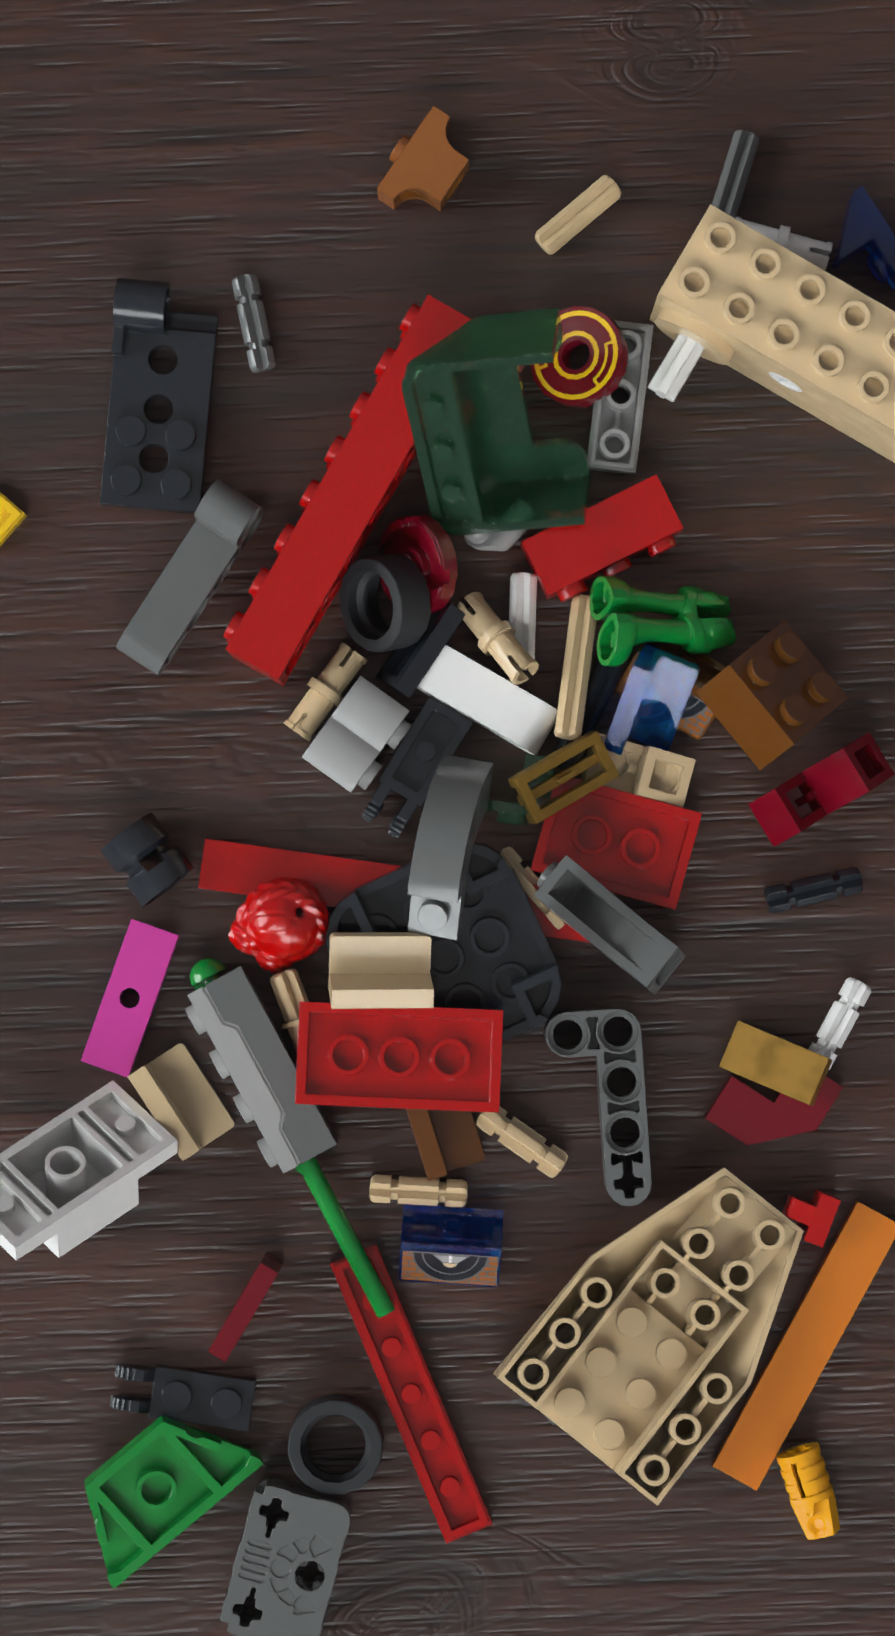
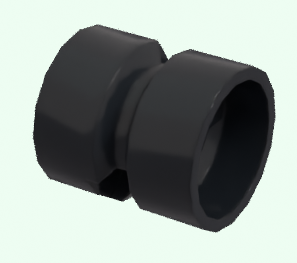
M152 812L127 827L100 850L116 873H127L129 878L126 886L142 907L159 898L195 869L178 846L167 845L166 841L169 834ZM154 854L159 864L148 872L141 863Z

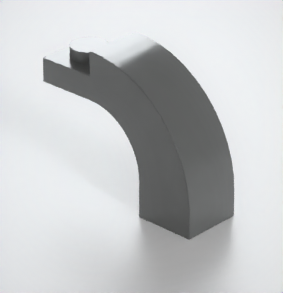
M444 755L435 771L421 814L410 869L407 895H411L408 931L451 940H457L461 933L469 864L479 826L489 808L493 763Z

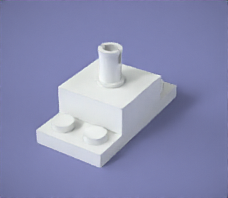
M111 1081L0 1153V1245L16 1261L42 1243L60 1258L139 1204L138 1179L177 1154L178 1140L117 1083Z

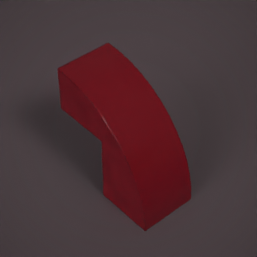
M868 732L776 786L748 805L771 844L775 847L810 827L826 815L873 790L894 776L895 773L871 733Z

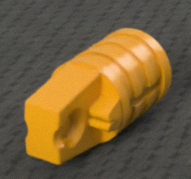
M819 1443L800 1444L778 1453L776 1460L778 1465H780L782 1478L785 1480L784 1485L789 1493L791 1506L807 1539L813 1540L835 1535L840 1529L833 1486L829 1481V1473L825 1468L824 1458L821 1456Z

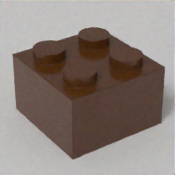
M785 620L696 692L759 770H762L788 750L848 699V696Z

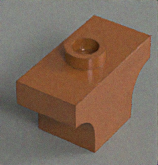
M433 106L411 138L406 134L401 137L389 157V160L394 164L377 187L378 199L395 210L401 203L417 199L427 202L440 212L443 210L469 172V159L454 150L447 140V134L450 130V116Z

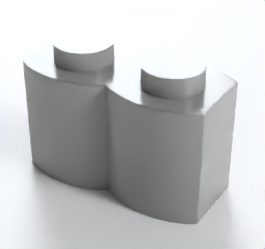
M360 676L310 744L302 758L352 793L357 785L366 790L382 768V765L375 760L387 744L395 750L412 725L404 720L410 711Z

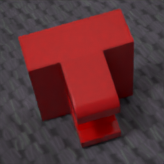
M816 1189L811 1203L788 1195L782 1214L803 1223L801 1229L804 1230L802 1235L804 1241L823 1248L841 1200Z

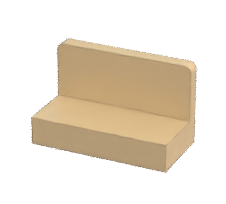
M415 932L332 933L329 940L328 979L331 1009L433 1008L434 987L430 974L431 936Z
M183 1043L177 1044L127 1076L155 1120L178 1140L177 1154L182 1161L201 1150L235 1125L234 1119Z

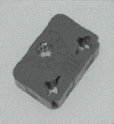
M275 1477L262 1479L257 1484L249 1506L248 1516L221 1611L220 1620L229 1623L227 1632L236 1636L321 1635L326 1609L350 1526L352 1509L345 1497L322 1494L306 1485ZM273 1498H278L282 1500V1509L285 1511L280 1512L278 1519H275L273 1528H269V1508L266 1506L271 1504ZM308 1561H315L318 1563V1570L325 1574L316 1575L314 1580H307L304 1578V1571L297 1567H305ZM254 1587L256 1588L254 1598L256 1599L255 1608L257 1609L253 1611L252 1616H246L242 1614L243 1605L241 1604H244L246 1597L250 1595L251 1588Z

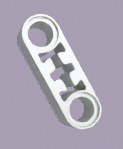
M447 645L444 646L417 687L418 690L426 695L436 698L483 728L533 756H537L556 722L557 709Z

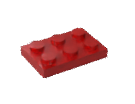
M571 778L552 789L549 801L584 780ZM601 786L544 819L530 870L543 873L551 863H560L564 856L567 855L611 893L676 910L702 813Z

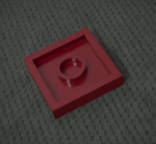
M266 1252L208 1350L209 1353L224 1362L227 1361L284 1263L283 1261Z

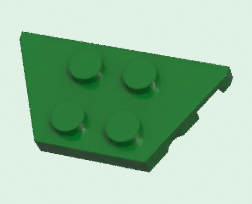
M163 1415L120 1449L84 1480L99 1545L101 1546L107 1569L109 1584L115 1589L262 1466L264 1464L262 1456L255 1450Z

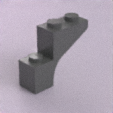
M567 855L564 856L560 863H551L538 879L537 886L539 889L534 896L554 915L588 940L653 994L656 995L686 957L679 947L633 912Z

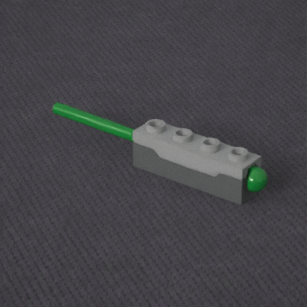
M205 958L198 961L190 973V982L195 991L187 996L192 1005L185 1008L197 1033L200 1035L207 1031L216 1049L209 1052V1055L222 1079L231 1076L240 1092L233 1097V1100L246 1123L255 1120L264 1138L258 1140L257 1144L270 1168L278 1164L283 1174L293 1168L302 1174L377 1318L389 1314L395 1310V1307L315 1157L337 1145L339 1141L319 1105L295 1104L297 1063L246 968L240 966L220 977L219 973L227 969L222 962L214 958Z

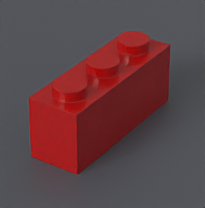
M656 474L521 541L520 548L533 573L536 574L537 581L546 599L549 600L558 595L562 603L588 590L585 581L601 573L604 576L615 577L633 567L629 559L645 551L652 558L677 545L674 537L681 533L683 526Z

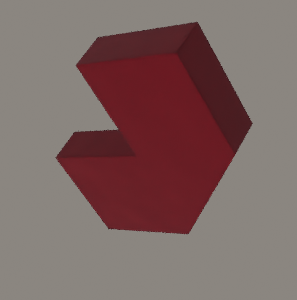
M730 1075L704 1118L746 1145L761 1143L817 1130L843 1087L825 1077L814 1106L778 1092L772 1102Z

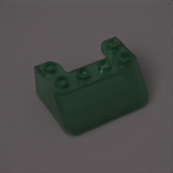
M559 308L475 317L412 359L405 368L402 392L431 517L439 522L448 534L470 535L585 524L591 481L586 452L581 445L570 439L533 440L519 366L554 362V355L560 349L563 339Z

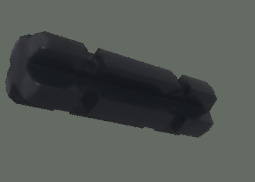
M850 867L837 870L836 875H831L830 872L790 882L791 886L787 887L785 884L767 887L764 890V897L769 912L779 913L791 910L790 906L792 905L800 908L837 899L838 894H842V897L861 893L863 891V881L858 868Z

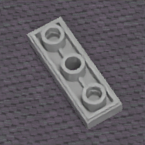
M614 320L620 327L619 329L627 342L629 350L627 369L617 389L625 390L628 393L629 400L626 403L618 404L613 401L610 394L608 397L603 396L600 400L594 402L596 404H593L586 469L635 475L654 325Z

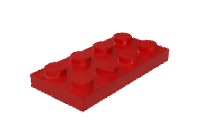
M299 1002L295 1104L499 1113L503 1010L440 1007L331 1009V1003Z

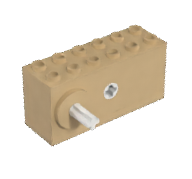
M710 204L657 295L649 320L654 322L674 342L649 383L648 388L656 392V395L674 402L699 358L703 357L721 365H728L895 463V311Z

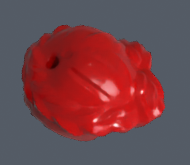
M276 878L268 883L260 884L256 890L247 895L245 902L237 909L236 920L232 922L228 933L229 940L239 951L254 956L258 964L265 971L268 970L273 974H277L287 968H291L294 962L316 953L318 948L326 942V932L329 925L328 910L318 890L311 886L308 881L299 878ZM297 908L302 912L300 917L296 915Z

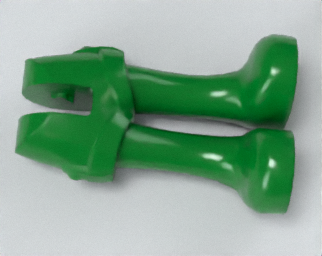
M599 576L592 584L589 598L590 613L595 620H605L597 639V655L601 665L616 667L623 664L629 658L633 647L641 643L663 642L681 645L685 652L702 654L710 653L713 649L733 645L736 641L733 621L725 618L731 612L729 597L718 594L715 591H704L696 587L684 586L679 589L677 594L652 592L631 587L625 581L614 576ZM627 613H659L671 615L673 619H650Z

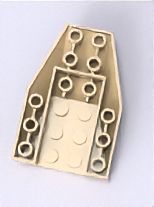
M722 1168L592 1254L493 1374L658 1506L750 1386L804 1230L726 1168Z

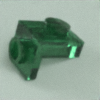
M525 754L523 770L546 756ZM554 769L528 782L529 788L531 789L553 776ZM551 791L535 799L539 806L540 798H550ZM489 800L488 812L497 813L496 822L526 826L527 817L525 814L528 812L525 806H521L520 803Z

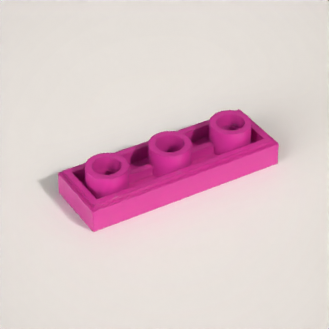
M131 919L81 1058L82 1062L124 1077L131 1074L180 935L136 919ZM128 988L135 989L139 994V1003L135 1007H129L123 1002V993Z

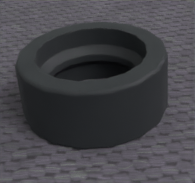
M388 553L363 557L352 563L343 576L340 589L341 614L346 629L354 641L367 651L384 652L406 648L418 642L428 626L431 607L430 593L425 577L417 565L403 554ZM381 577L388 586L393 601V617L390 628L381 617L377 602V588Z
M329 1394L312 1400L298 1413L289 1433L288 1456L293 1471L306 1486L322 1494L344 1495L360 1489L374 1477L382 1460L384 1434L378 1417L366 1403L350 1395ZM329 1415H344L354 1420L362 1429L366 1440L365 1453L360 1463L352 1470L341 1474L327 1473L317 1468L310 1460L306 1449L307 1435L311 1427L318 1420Z

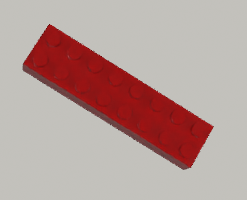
M427 295L422 306L415 303L411 305L399 330L403 331L400 336L402 341L396 350L391 347L386 349L374 371V374L378 375L375 380L377 384L371 394L366 391L360 394L349 415V418L352 419V428L347 437L344 438L338 435L330 446L324 458V461L327 463L326 469L328 470L321 482L312 479L299 502V506L302 507L301 512H303L296 526L288 522L279 535L274 546L278 557L271 570L262 567L255 577L248 592L252 595L253 601L247 612L243 614L237 611L227 626L223 635L228 642L225 649L233 658L282 686L286 684L342 585L343 576L350 565L358 558L474 355L477 344V332L481 324L430 295Z

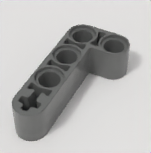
M217 479L199 503L194 514L195 523L124 630L116 649L159 676L168 666L256 531L264 516L262 507L222 480Z
M615 1007L568 1010L555 1013L549 1018L544 1028V1038L552 1052L560 1057L567 1058L595 1056L605 1188L611 1198L620 1205H638L647 1198L651 1191L652 1183L642 1035L639 1021L627 1010ZM616 1016L627 1019L631 1027L628 1040L619 1045L608 1043L603 1034L606 1022ZM564 1020H573L580 1026L581 1030L579 1042L570 1048H561L556 1045L553 1039L555 1026ZM618 1067H626L634 1075L633 1087L629 1092L622 1095L610 1092L607 1087L609 1073ZM620 1118H631L637 1124V1136L629 1144L615 1143L610 1135L611 1126ZM640 1151L639 1160L630 1158V1169L635 1177L641 1178V1183L632 1186V1193L624 1194L621 1186L614 1185V1179H620L623 1176V1164L620 1158L611 1161V1154L628 1156Z

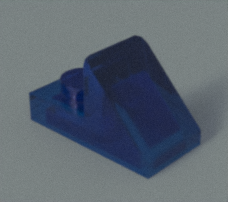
M861 186L852 193L847 203L833 269H836L867 249L870 255L866 260L871 271L881 283L887 280L894 290L895 235L863 186Z

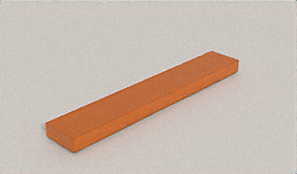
M855 1200L711 1463L713 1467L752 1489L758 1490L895 1240V1221Z

